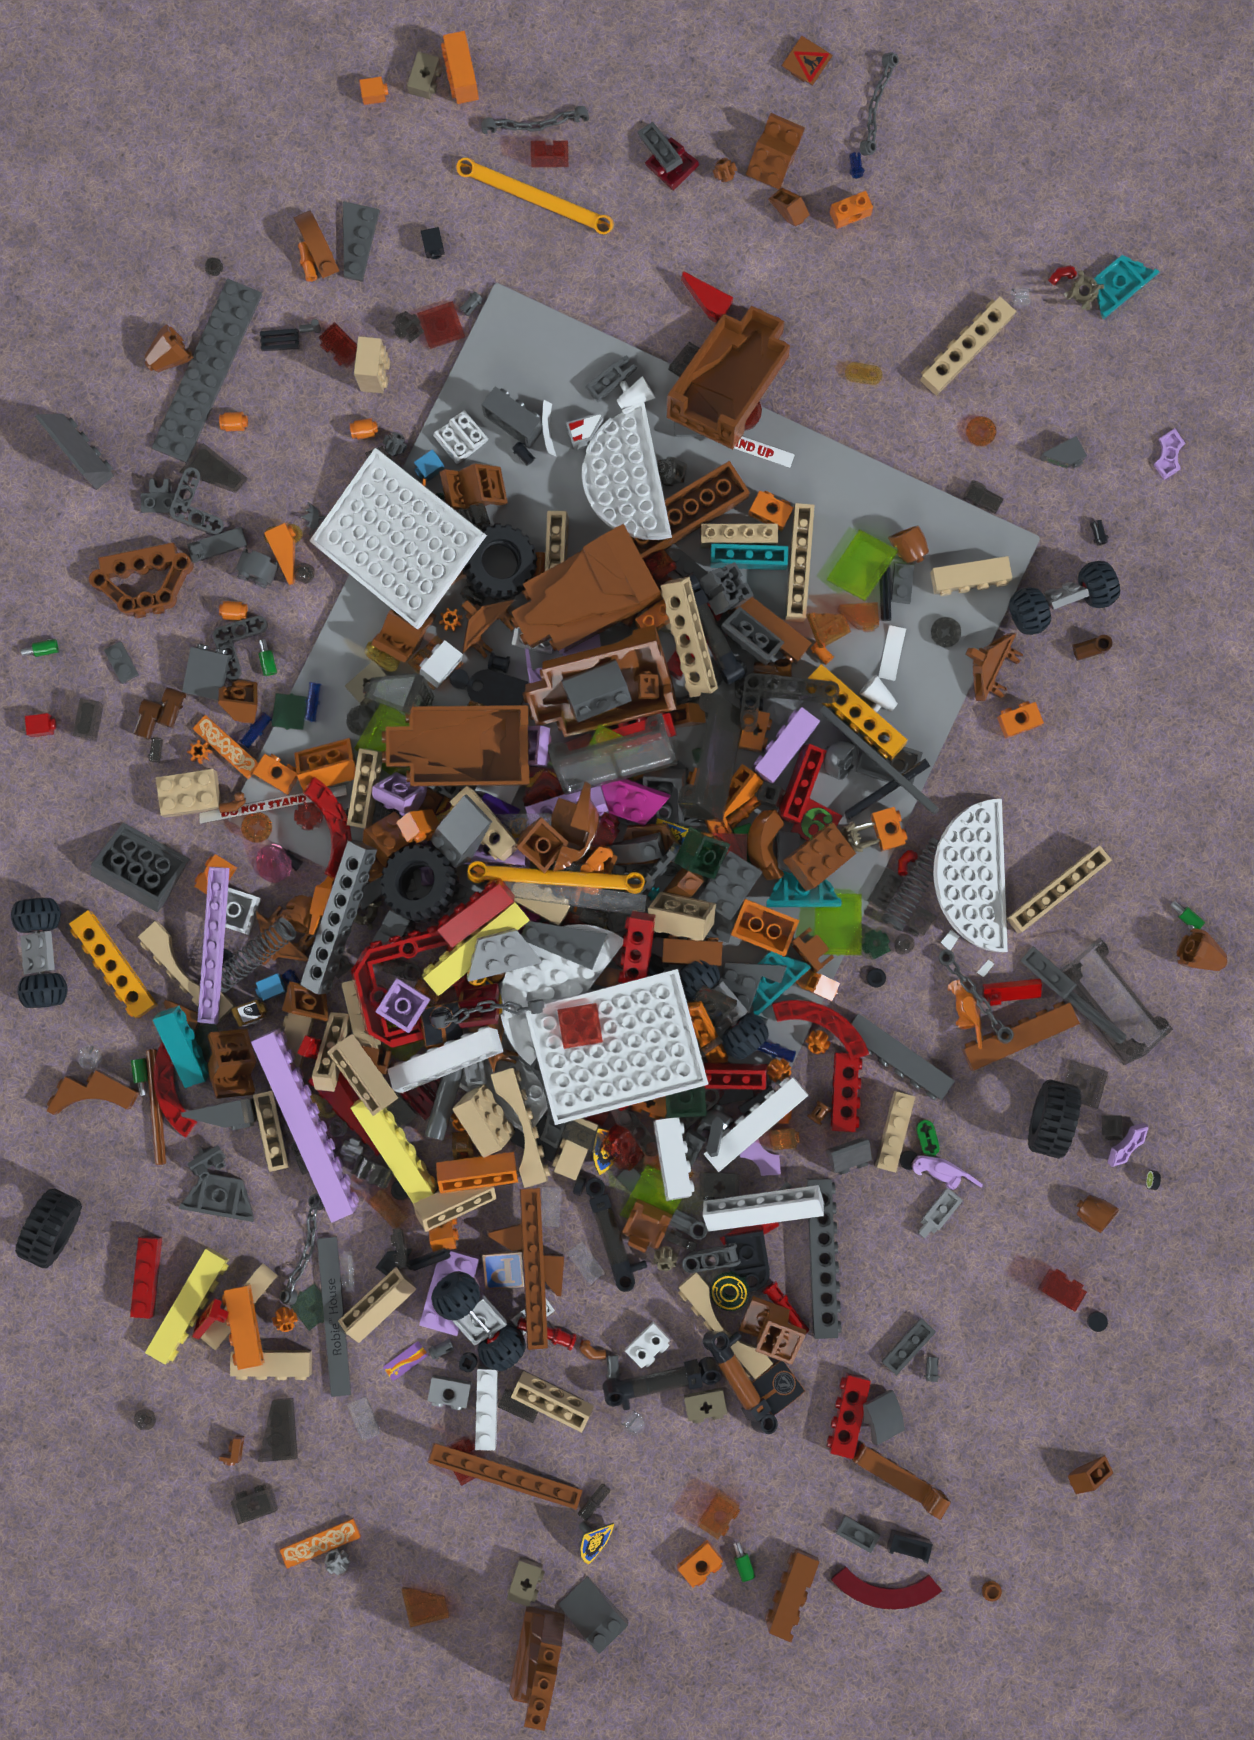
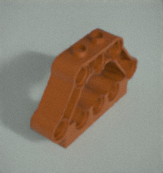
M168 543L99 557L100 569L90 573L89 583L97 591L104 592L113 600L124 615L143 618L146 617V613L162 614L165 613L166 609L173 608L176 605L179 590L187 574L192 572L194 564L187 554L178 553L177 546L174 543ZM157 558H163V562L160 565H155ZM186 560V566L179 568V563ZM143 561L144 566L141 569H137V564ZM125 565V570L118 573V568ZM168 566H171L161 588L153 594L141 592L137 597L132 598L110 580L113 577L126 579L133 573L145 575L149 570L153 569L164 571ZM100 577H104V582L97 585V580ZM170 594V599L167 602H162L163 596ZM147 598H151V603L147 606H144V600ZM132 602V607L125 610V604Z

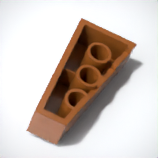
M797 1548L794 1553H790L787 1564H789L787 1572L783 1571L780 1578L781 1588L775 1591L772 1599L775 1603L772 1609L767 1610L765 1616L769 1634L792 1642L794 1635L791 1634L793 1626L798 1625L800 1619L799 1607L805 1605L808 1592L805 1590L806 1587L810 1588L820 1562L818 1557Z

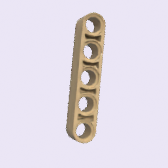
M264 1263L244 1284V1286L251 1284L254 1305L258 1298L270 1287L273 1280L278 1277ZM215 1320L201 1336V1339L216 1351L231 1333L230 1326H227L226 1321L222 1323Z

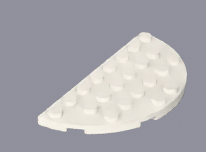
M641 402L623 409L622 413L613 419L609 418L597 430L586 449V456L582 464V482L590 506L597 516L614 529L624 523L631 537L646 540L672 538L645 403Z
M992 799L976 803L964 809L946 827L935 854L934 886L944 915L963 938L982 949L1004 953L1008 952L1002 799Z
M581 924L563 926L608 934L593 970L528 943L542 960V963L506 972L500 993L503 1004L510 1001L520 1004L522 1007H528V1002L532 1000L543 999L544 1004L586 994L622 947L624 939L609 930L596 926ZM508 1004L510 1006L508 1009L518 1012L517 1009L519 1007ZM503 1009L501 1019L506 1035L516 1052L531 1066L537 1055L526 1013L524 1011L516 1015Z

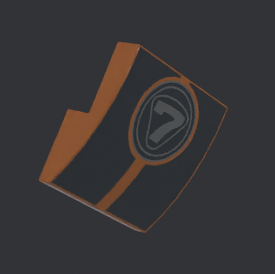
M457 1000L429 1006L424 1009L420 1018L425 1047L445 1043L450 1040H458L464 1035L463 1028H460L459 1024L454 1022L445 1023V1027L434 1029V1026L431 1025L430 1016L446 1014V1019L452 1018L460 1010Z
M780 1360L752 1381L759 1396L764 1398L771 1408L769 1414L774 1416L805 1392L785 1362Z

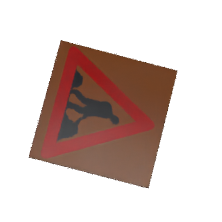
M801 36L781 66L790 71L793 76L813 86L833 55Z

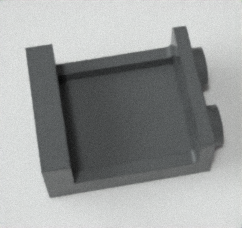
M197 644V647L190 648L182 692L218 700L219 688L224 686L228 662L232 658V654H227L225 649L216 648L214 651L208 649L209 646Z

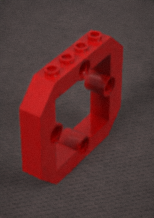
M438 925L430 926L424 932H419V930L411 931L405 937H400V935L392 936L386 942H381V940L371 942L370 946L364 948L351 970L365 1031L392 1048L424 1039L421 1018L419 1017L410 1033H407L398 1026L387 1028L385 1018L376 1013V1010L388 991L376 983L372 965L399 957L413 958L418 952L444 945L446 951L451 952L455 947L452 948L437 931ZM406 943H411V950L409 952H403V946ZM467 973L452 984V986H455L458 1001L461 988L473 987L467 980ZM377 991H382V998L374 1000V994Z

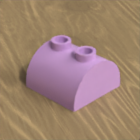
M528 726L529 766L547 767L550 760L548 754L549 744L551 743L550 728L545 726Z
M397 772L374 785L372 789V795L375 800L383 803L387 809L394 808L400 811L399 813L402 816L410 811H417L422 805L427 792V786H410V782H406V777Z
M396 978L377 1008L376 1013L407 1033H410L431 999Z

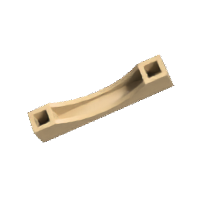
M154 921L138 936L141 940L140 945L146 951L150 950L154 954L153 959L159 965L163 964L167 968L166 973L172 979L176 978L180 982L179 987L186 994L189 992L193 996L192 1001L199 1007L200 985L194 982L182 970L174 954L172 936L159 922ZM220 992L218 1022L232 1011V1008L236 1007L224 992Z
M513 1067L491 1074L496 1094L512 1106L523 1127L525 1149L519 1172L524 1188L548 1181L550 1170L547 1164L544 1165L542 1157H545L542 1145L539 1146L536 1139L539 1138L537 1127H533L531 1119H534L531 1108H527L525 1102L528 1100L526 1090L521 1089L520 1082L522 1081L520 1071H516V1068Z
M697 1272L691 1274L678 1286L680 1289L678 1294L685 1302L689 1300L692 1303L691 1309L697 1316L702 1315L706 1320L703 1323L709 1331L723 1332L728 1338L732 1335L722 1327L715 1317L709 1297V1286ZM738 1340L731 1346L738 1360L744 1365L743 1369L748 1377L753 1376L756 1379L773 1365V1362L767 1355L755 1351L756 1345Z

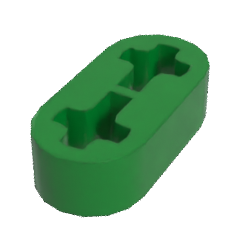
M921 1120L916 1126L921 1150L927 1156H935L940 1149L935 1127L931 1121ZM923 1123H925L926 1126H930V1129L928 1130L929 1137H926L925 1132L920 1131V1128L923 1127ZM927 1139H930V1143L935 1145L933 1153L925 1150V1147L928 1146Z

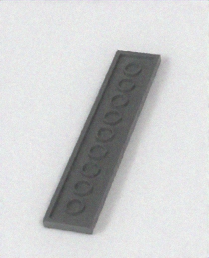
M227 278L195 349L194 358L191 359L152 445L153 450L188 463L263 295L262 292Z

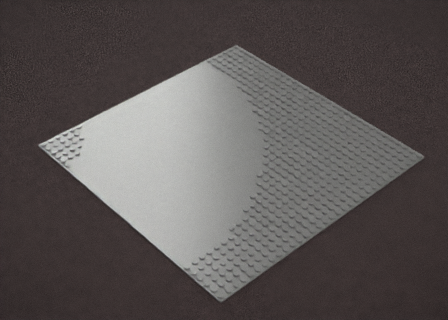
M499 283L494 284L402 469L422 484V479L414 471L416 469L414 462L432 449L447 470L459 471L472 464L501 467L507 504L503 506L489 504L476 511H455L480 530L487 525L494 526L495 523H501V526L506 524L512 525L511 528L515 530L519 528L522 530L521 534L523 536L527 534L530 538L529 543L534 544V554L535 552L546 551L547 511H567L569 516L568 559L583 550L585 545L613 528L604 523L589 504L582 482V464L584 463L587 448L582 450L573 449L566 422L603 412V425L609 418L613 419L622 413V409L617 402V399L624 393L620 385L599 402L588 392L586 385L614 362H618L627 355L630 359L620 369L624 372L633 364L637 367L635 372L625 380L629 388L643 376L655 396V399L644 403L664 500L730 461L749 490V498L707 524H765L748 515L759 490L772 493L774 498L780 501L781 499L788 501L792 507L795 506V503L815 505L807 611L804 622L785 621L793 511L783 531L778 530L777 546H788L787 569H739L743 575L740 578L743 583L747 582L754 594L753 598L812 643L810 648L819 640L821 643H824L823 646L834 656L825 665L809 648L797 664L791 663V682L780 684L775 680H755L753 673L754 662L759 661L721 631L722 624L730 617L723 612L722 618L714 630L724 640L711 647L709 639L706 641L715 677L720 673L715 659L730 651L733 652L737 660L745 663L747 668L745 677L730 685L723 682L713 693L695 702H688L704 704L706 723L676 728L677 736L653 743L660 744L669 764L679 759L688 768V775L690 771L694 772L695 767L717 774L707 808L741 764L754 771L752 767L754 762L760 755L764 757L766 754L763 748L761 753L738 748L747 710H740V698L757 699L759 697L763 699L762 712L770 713L769 719H773L770 731L766 730L765 737L768 738L767 745L771 740L776 741L778 739L775 736L783 725L788 726L789 723L787 721L795 709L799 711L801 707L820 720L816 729L803 745L812 744L824 750L827 746L830 747L838 741H847L855 745L820 713L824 705L820 702L821 698L817 695L813 696L807 691L806 680L822 664L866 704L872 707L874 702L861 696L859 693L874 675L879 677L889 625L906 629L896 680L880 678V680L898 704L891 712L881 707L877 713L907 739L905 747L923 752L920 761L926 759L930 767L915 776L913 785L921 792L974 681V660L965 655L968 648L979 650V648H984L991 644L1007 611L1010 598L1014 595L1038 545L1039 536L758 404L746 420L743 437L794 454L795 456L790 468L737 449L732 450L705 436L674 437V421L667 418V395L684 372L683 369ZM494 387L505 389L513 400H520L530 412L533 410L541 417V422L544 400L552 403L550 426L556 456L548 453L543 431L532 446L527 448L536 458L531 464L526 466L517 454H513L512 447L519 441L483 415L481 404ZM465 410L487 436L488 441L466 459L456 464L433 435L434 432L447 425L450 419ZM438 474L426 482L425 487L445 502L441 475ZM773 506L767 507L769 513L777 511ZM919 525L926 538L929 553L924 555V560L919 563L917 561L906 563L897 555L895 551L897 548L892 546L888 537ZM701 528L674 544L709 573L717 568H710L711 548H700ZM492 545L482 555V565L489 575L498 579H506L514 574L517 561L514 554L508 548L501 545ZM671 546L645 561L660 593L661 585L667 582L669 577L672 579L682 578L661 560V557ZM1009 556L1012 580L1008 585L1003 587L991 585L985 590L972 588L966 593L954 591L947 596L934 595L930 574L933 568ZM895 563L914 565L911 603L891 602V621H881L879 567L881 565H889L890 593L892 594ZM349 574L257 762H260L264 754L270 756L272 753L281 759L280 763L284 766L290 764L296 768L295 752L347 738L351 739L357 762L359 748L386 751V743H382V731H386V727L409 726V723H405V711H409V707L476 706L469 698L467 686L463 689H456L451 685V673L436 688L419 674L420 671L414 666L419 663L415 662L414 659L420 654L424 659L426 657L429 659L433 653L427 647L430 644L436 646L439 643L441 645L444 641H447L462 653L468 619L465 617L467 612L461 605L466 600L473 606L478 604L480 607L515 600L507 608L512 616L511 611L531 600L527 601L522 591L515 597L511 596L505 600L503 598L492 600V597L489 596L485 598L481 592L478 591L476 593L473 590V585L468 584L466 581L467 577L452 584L431 613L436 615L435 621L427 628L418 650L404 663L371 645L373 638L382 630L387 614L392 608ZM447 608L450 611L457 609V616L462 615L463 617L462 620H459L462 627L457 626L455 632L452 629L445 631V624L440 625L439 623L440 620H443L440 613L445 614ZM452 616L449 617L450 624L453 623ZM496 619L481 635V639L493 649L492 652L495 655L502 657L510 656L508 672L504 673L503 670L495 668L488 669L491 653L482 648L488 655L484 659L474 647H469L463 653L462 660L454 669L466 671L469 680L476 672L488 669L529 682L525 648L512 645L515 626L509 621L514 627L510 631L500 619ZM635 620L631 627L625 624L622 626L616 624L600 633V645L605 646L617 643L633 635V630L638 629ZM658 631L667 663L676 650L675 639L671 634ZM553 648L551 654L529 650L533 671L537 668H542L543 661L563 656L558 650L554 651ZM778 651L770 662L783 659V654ZM374 661L389 677V686L383 692H377L371 703L361 706L345 688V685ZM670 675L675 696L683 697L689 695L685 687V677L683 676L681 680H678ZM721 676L716 680L717 684L722 680ZM476 681L472 685V689L475 691H480L483 688V684L480 681ZM366 682V683H365L366 686H368L369 688L372 687V684H371V683H369V682ZM829 685L821 687L824 692H829L832 689ZM839 697L835 700V702L839 705H843L846 702V700L842 697ZM523 700L522 705H528V726H536L535 721L531 720L529 716V703H525ZM831 707L828 708L833 714L835 713ZM857 710L850 711V715L852 717H858L860 715V712ZM636 720L629 721V725H630V724H633V723H637V721H636ZM843 720L842 722L849 727L850 724L846 720ZM556 722L540 725L550 728L551 743L548 748L550 760L546 768L566 770L564 794L582 789L585 781L590 783L591 786L598 783L601 786L599 773L601 771L605 772L612 764L617 766L627 777H631L624 764V760L621 761L614 755L601 756L598 743L592 739V736L598 729L564 737L563 732L558 730ZM868 722L864 724L865 729H874V725L872 723ZM616 724L609 727L611 729H617L618 725ZM755 727L754 730H751L754 731L753 735L756 736L758 733H761L758 731V727ZM858 732L857 735L863 740L864 736ZM881 735L878 737L880 739L889 741V738L886 735ZM645 745L633 748L629 753L633 751L639 753L644 750L643 747ZM801 748L771 787L766 783L762 784L754 795L761 802V805L749 814V818L743 819L734 828L747 823L752 825L755 818L764 810L776 809L777 812L779 811ZM860 748L857 760L853 758L851 763L854 767L843 780H838L828 774L822 762L810 799L842 815L837 825L839 831L843 826H848L852 821L855 825L872 822L870 817L872 813L895 807L896 811L899 810L902 819L899 823L901 829H904L917 800L901 786L850 820L844 813L888 783L856 772L862 753ZM643 756L640 762L642 765L647 766L651 763V759ZM382 763L379 782L395 772L406 777V770H410V767H386V763ZM277 768L273 772L275 778L280 777L282 774L281 768ZM253 774L247 779L241 792L244 793V798H246L245 804L301 794L303 790L298 779L289 795ZM643 779L637 781V783L643 785ZM354 780L338 783L334 786H327L332 788L346 785L347 795L336 797L344 810L350 808ZM686 782V790H688L690 783ZM697 785V788H693L695 789V794H699L700 791L703 792L699 785ZM468 786V787L472 788V789L475 791V789H476L477 786ZM520 786L511 804L521 809L517 819H528L526 806H524L526 786ZM476 793L481 799L483 798L482 795ZM376 800V804H375V810H374V816H373V822H372V824H374V822H375L376 810H377V805H378V801H377V800ZM314 802L228 818L230 822L289 849L325 868L328 866L331 855L330 830L324 815ZM685 807L684 821L703 812ZM552 814L547 815L545 819L551 818ZM599 816L596 833L590 846L598 848L600 845L605 846L623 841L628 825ZM782 819L784 826L779 831L790 832L794 824ZM519 821L515 825V831L517 833L519 832V828L522 821ZM526 822L523 830L528 827V824ZM886 824V832L889 834L894 833V826ZM350 826L352 839L363 841L365 828ZM873 826L857 832L860 834L858 837H861L860 842L877 839ZM776 834L773 841V853L778 862ZM800 838V846H801L803 843L806 842V840H804V839H802V838ZM879 843L873 844L870 847L864 848L863 852H856L851 859L826 878L832 884L837 897L841 899V907H767L800 920L792 941L810 927L812 931L801 940L806 943L809 939L818 935L827 945L829 950L818 958L819 962H823L830 955H833L835 958L816 973L833 980L895 848L881 852ZM530 861V869H539ZM555 861L548 870H553ZM573 861L571 866L559 871L580 872L582 864ZM671 862L668 865L675 866L679 872L685 863ZM655 863L622 866H627L626 871L632 872L633 869L641 866H648L651 869ZM469 864L456 867L457 873L455 875L459 877V884L473 891H479V893L486 889L485 886L489 883L487 880L481 883H474L469 880L467 875ZM646 868L635 871L640 874L647 873L644 871ZM667 868V870H666L665 872H667V873H672L671 870H674V869H672V868ZM420 869L413 871L406 881V895L411 900L415 897L419 899L424 898L429 894L433 884L427 886L421 884ZM702 873L704 882H707L709 876ZM761 873L745 899L766 907V902L779 879L766 880L765 876ZM676 874L674 876L658 875L654 879L655 884L653 886L655 888L659 887V890L663 892ZM631 878L627 882L638 884L640 880ZM535 884L539 888L543 885L552 890V895L558 898L559 890L555 888L556 885ZM701 885L693 896L689 898L698 899L706 886ZM602 888L597 895L581 891L577 911L573 912L575 897L572 896L571 901L569 900L571 909L561 926L576 924L596 926L609 930L624 939L625 935L628 936V929H625L626 918L631 916L632 911L648 913V908L654 900H649L650 897L647 895L650 890L645 889L642 893L643 897L638 904L633 903L628 907L623 903L630 894L627 890ZM541 918L542 920H541L540 922H538V923L548 922V921H546L545 919ZM731 935L729 943L723 942L722 963L718 967L720 977L726 962L757 964L771 951ZM680 936L679 939L687 940V937ZM655 937L652 941L651 951L662 957L664 938ZM622 945L606 967L623 970L624 965H621L622 953L625 954L626 947ZM790 945L786 955L804 962ZM632 950L635 955L641 954L638 950ZM669 964V967H663L665 969L663 973L676 969L680 971L685 965ZM719 980L711 989L718 985ZM794 983L772 1003L786 1000H802L822 1004L824 998L803 990ZM593 984L590 988L593 991L608 987ZM770 1004L759 1014V1016L768 1019L766 1024L769 1032L768 1039L745 1059L738 1060L727 1053L729 1062L767 1064L768 1066L773 1059L780 1061L784 1058L792 1068L812 1022L803 1020L777 1022L772 1004ZM751 1006L750 1012L754 1013L753 1006ZM712 1022V1024H713V1026H714V1028H715V1030H716V1032H717V1034H718V1037H719V1039H720V1041H721V1043H722L721 1037H722L723 1033H724L731 1025H729L728 1027H726L725 1029H723L722 1031H720V1030L716 1027V1025ZM767 1074V1080L775 1083L773 1080L769 1078V1075ZM778 1080L775 1084L779 1085L781 1081Z

